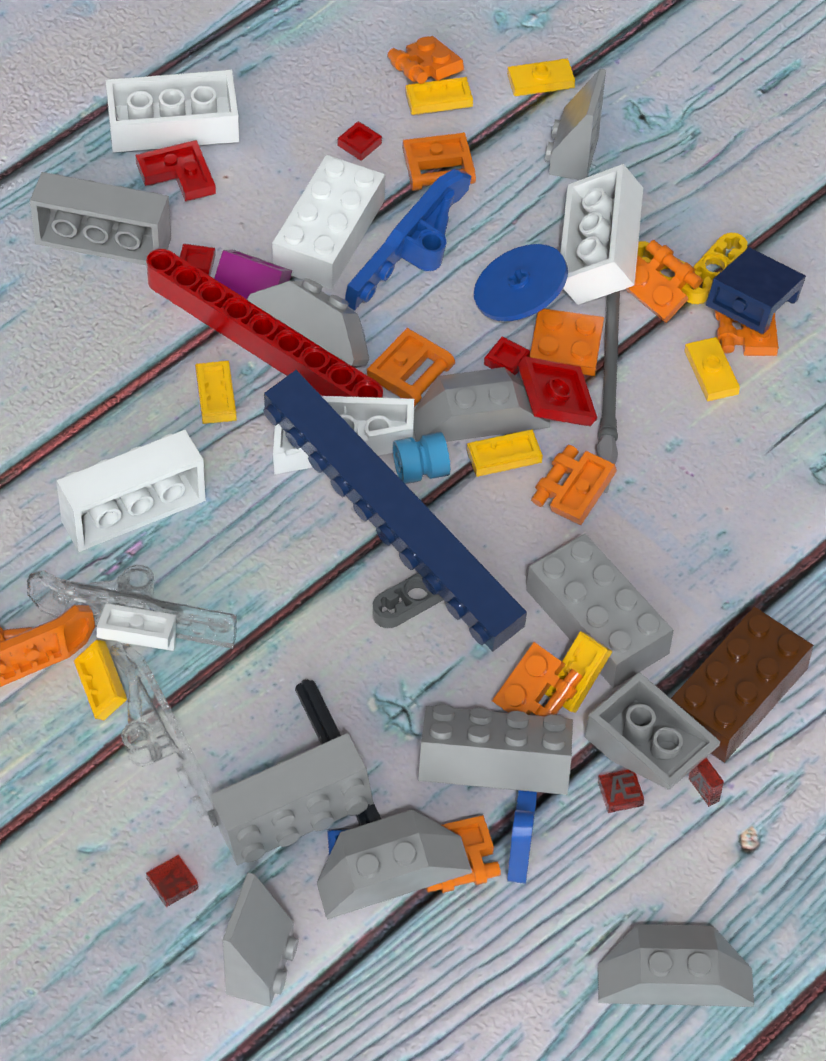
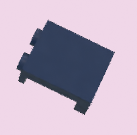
M749 247L713 279L706 306L764 334L770 327L774 313L786 301L792 304L798 301L806 275Z

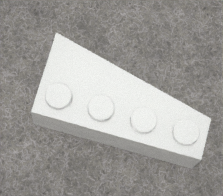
M322 396L377 455L393 453L394 440L413 437L414 399ZM279 424L276 425L273 446L274 475L313 468L308 460V455L301 448H294L288 441L286 432Z

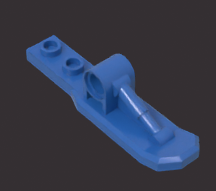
M453 169L438 177L397 224L383 245L349 282L345 295L349 308L355 311L363 301L367 303L374 295L377 284L381 280L386 281L391 276L395 264L401 258L424 271H434L441 266L447 244L445 233L449 220V209L452 204L458 202L469 190L471 175L469 173Z

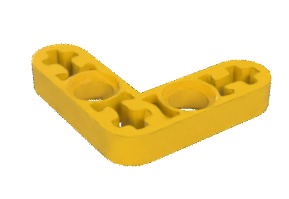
M732 232L722 235L704 256L692 266L695 268V273L703 279L702 288L698 287L694 290L689 284H685L681 291L687 295L688 303L702 304L707 301L713 279L720 272H711L706 266L716 264L724 270L747 249L745 237ZM639 241L637 257L640 256L649 263L654 257L646 250L649 242ZM727 249L731 250V251L728 253V257L725 256ZM663 275V276H664L665 278H667L669 281L673 278V277H667V276Z

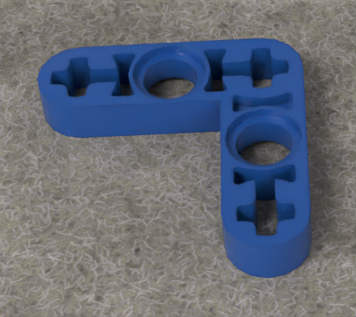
M518 790L511 839L508 882L526 884L537 792Z

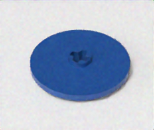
M530 244L514 248L493 260L480 274L474 288L475 303L483 315L496 321H515L529 317L547 307L560 294L568 277L567 263L557 249L548 245Z

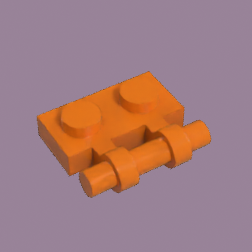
M434 36L422 37L417 42L407 45V53L403 50L392 48L388 51L387 55L391 60V64L397 70L404 71V75L409 80L417 81L420 84L425 83L430 76L438 81L464 70L463 59Z
M652 240L647 245L646 250L654 256L653 259L647 263L640 256L637 257L635 285L625 290L667 323L689 300L687 295L681 291L687 283L693 289H697L703 279L695 273V268L689 263H682L673 255L674 251L667 245L661 246L657 241ZM664 266H667L675 273V276L670 281L659 273Z
M715 310V317L719 321L720 326L717 329V339L724 353H732L735 350V345H743L744 356H777L778 338L775 313L769 329L764 334H761L741 324V329H736L732 322L737 321Z
M568 444L563 452L558 453L553 459V467L545 478L542 477L535 486L537 491L531 498V501L535 505L543 507L548 498H554L550 504L552 512L582 525L617 472L615 464L588 451H585L579 461L575 460L579 451L574 446ZM570 473L563 486L558 484L564 474Z
M533 642L492 702L508 713L520 711L530 715L533 712L537 716L544 717L547 715H557L567 699L570 698L572 700L578 692L575 688L583 676L571 668L564 680L559 678L558 675L566 664ZM553 686L556 688V691L543 707L539 704V701L549 687Z
M484 815L441 825L461 836L472 873L425 888L427 893L437 890L446 893L454 891L455 886L472 882L475 885L487 883L489 878L501 876L497 861L484 864L482 857L492 855L494 851Z

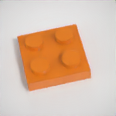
M542 309L537 314L530 357L579 366L583 375L595 376L604 317Z

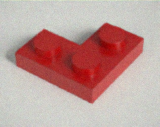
M197 140L135 155L136 165L145 186L176 179L185 201L216 194V185Z

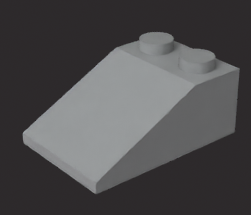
M599 69L564 107L561 120L555 119L552 130V138H555L554 143L548 142L545 161H550L549 175L575 180L588 177L600 132L606 76L605 69Z
M640 672L589 714L585 738L611 761L668 790L720 746V741Z
M248 872L223 937L226 995L270 1007L275 993L281 995L284 989L287 972L283 971L287 960L293 961L299 939L294 937V925L291 918L257 876Z

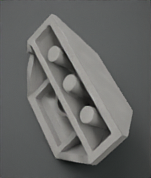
M305 278L304 281H288L249 295L247 299L249 302L351 366L367 365L369 361L364 329L358 314L348 308L349 303L343 298L336 295L329 296L322 292L323 287L319 283Z
M505 367L438 376L414 410L413 431L416 442L420 441L422 435L442 432L446 442L531 429L550 428L551 423L549 419L534 417L523 381Z
M412 809L340 832L317 881V887L325 916L328 920L470 874L472 870L461 836Z
M637 924L598 964V1003L753 1007L752 968L714 926Z

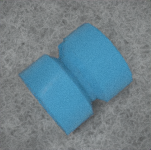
M442 432L422 435L418 442L413 437L393 441V458L397 476L405 484L419 482L422 480L423 475H427L430 479L450 475L449 452Z

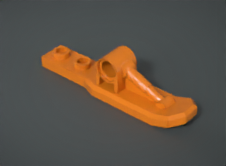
M73 605L58 618L34 628L26 627L3 630L0 627V687L70 658L86 645L95 628L93 612L89 605Z

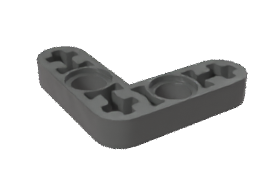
M417 573L375 597L373 601V619L380 627L394 628L438 604L443 599L438 593L433 595L425 587L422 581L423 577ZM420 588L427 592V596L423 599H413L408 595V592L411 589ZM386 607L389 610L395 608V613L391 614L388 610L382 612V608Z

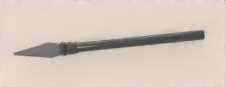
M620 291L607 295L603 405L598 433L599 442L597 444L598 456L613 464H616L618 458L616 446L618 439L617 419L615 417ZM610 482L604 490V493H608Z

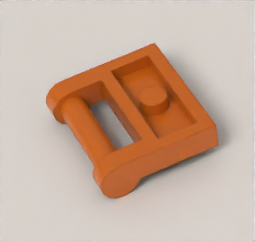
M465 132L403 140L402 149L412 191L422 190V186L432 185L438 177L451 171L421 174L420 170L461 165L462 169L459 170H463L471 175L470 184L476 182L475 168Z
M406 328L367 368V376L400 398L414 399L415 407L422 399V393L443 371L447 372L455 365V359L445 349ZM427 358L434 361L412 385L405 382Z

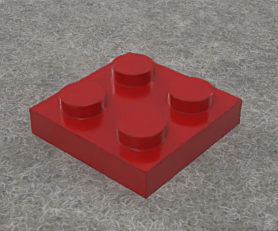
M526 356L519 362L518 367L534 417L590 427L597 420L581 367Z

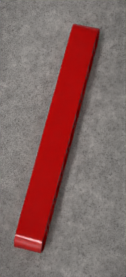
M157 249L150 252L147 256L148 284L153 291L284 375L288 376L297 370L321 396L383 398V388L377 381L252 304L246 298L167 249Z

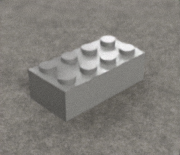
M41 172L30 199L35 244L146 265V259L150 252L157 249L168 250L171 242L169 197L167 195Z
M586 534L581 535L529 566L526 591L572 643L579 632L582 631L613 651L600 672L612 688H615L670 654L673 629Z
M446 704L426 706L418 781L568 795L573 719H566L560 715H547L545 717L527 715L520 711L501 713L491 712L485 708H474L472 710L458 709Z
M348 733L209 795L219 830L237 866L244 862L257 861L266 852L277 847L290 846L299 837L313 831L325 830L333 822L348 815H358L366 810L368 804H373L367 768Z

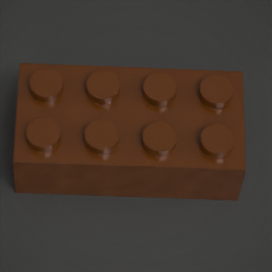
M754 606L672 696L671 700L720 741V746L711 754L725 763L805 673L809 666L814 645Z

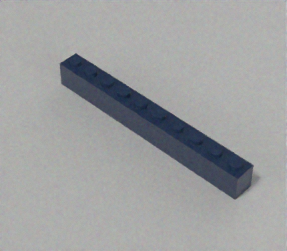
M297 370L264 393L265 408L263 411L267 419L273 425L279 424L282 427L291 445L296 449L301 448L308 455V460L312 467L318 473L324 472L329 477L336 493L341 497L346 496L353 503V508L357 515L363 521L369 520L377 528L376 532L383 543L388 546L393 545L399 552V557L403 564L410 570L415 569L423 577L422 581L425 587L433 595L438 593L446 602V607L450 614L457 620L462 619L470 627L469 631L472 637L480 645L486 644L493 652L525 627L527 611Z

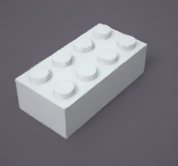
M232 70L106 80L112 152L161 149L197 140L198 145L239 142V119Z
M326 155L272 243L273 264L293 270L291 276L303 280L305 278L311 279L321 286L333 290L385 201V174Z
M624 164L568 184L560 253L563 255L568 266V277L563 289L578 305L635 285L643 187Z
M186 430L165 435L157 441L142 447H135L127 453L102 460L94 466L79 472L69 473L65 477L56 480L61 521L78 552L206 501L203 458Z

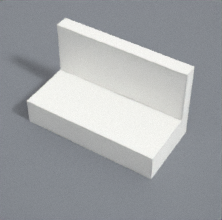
M106 603L97 625V638L174 651L176 647V615Z

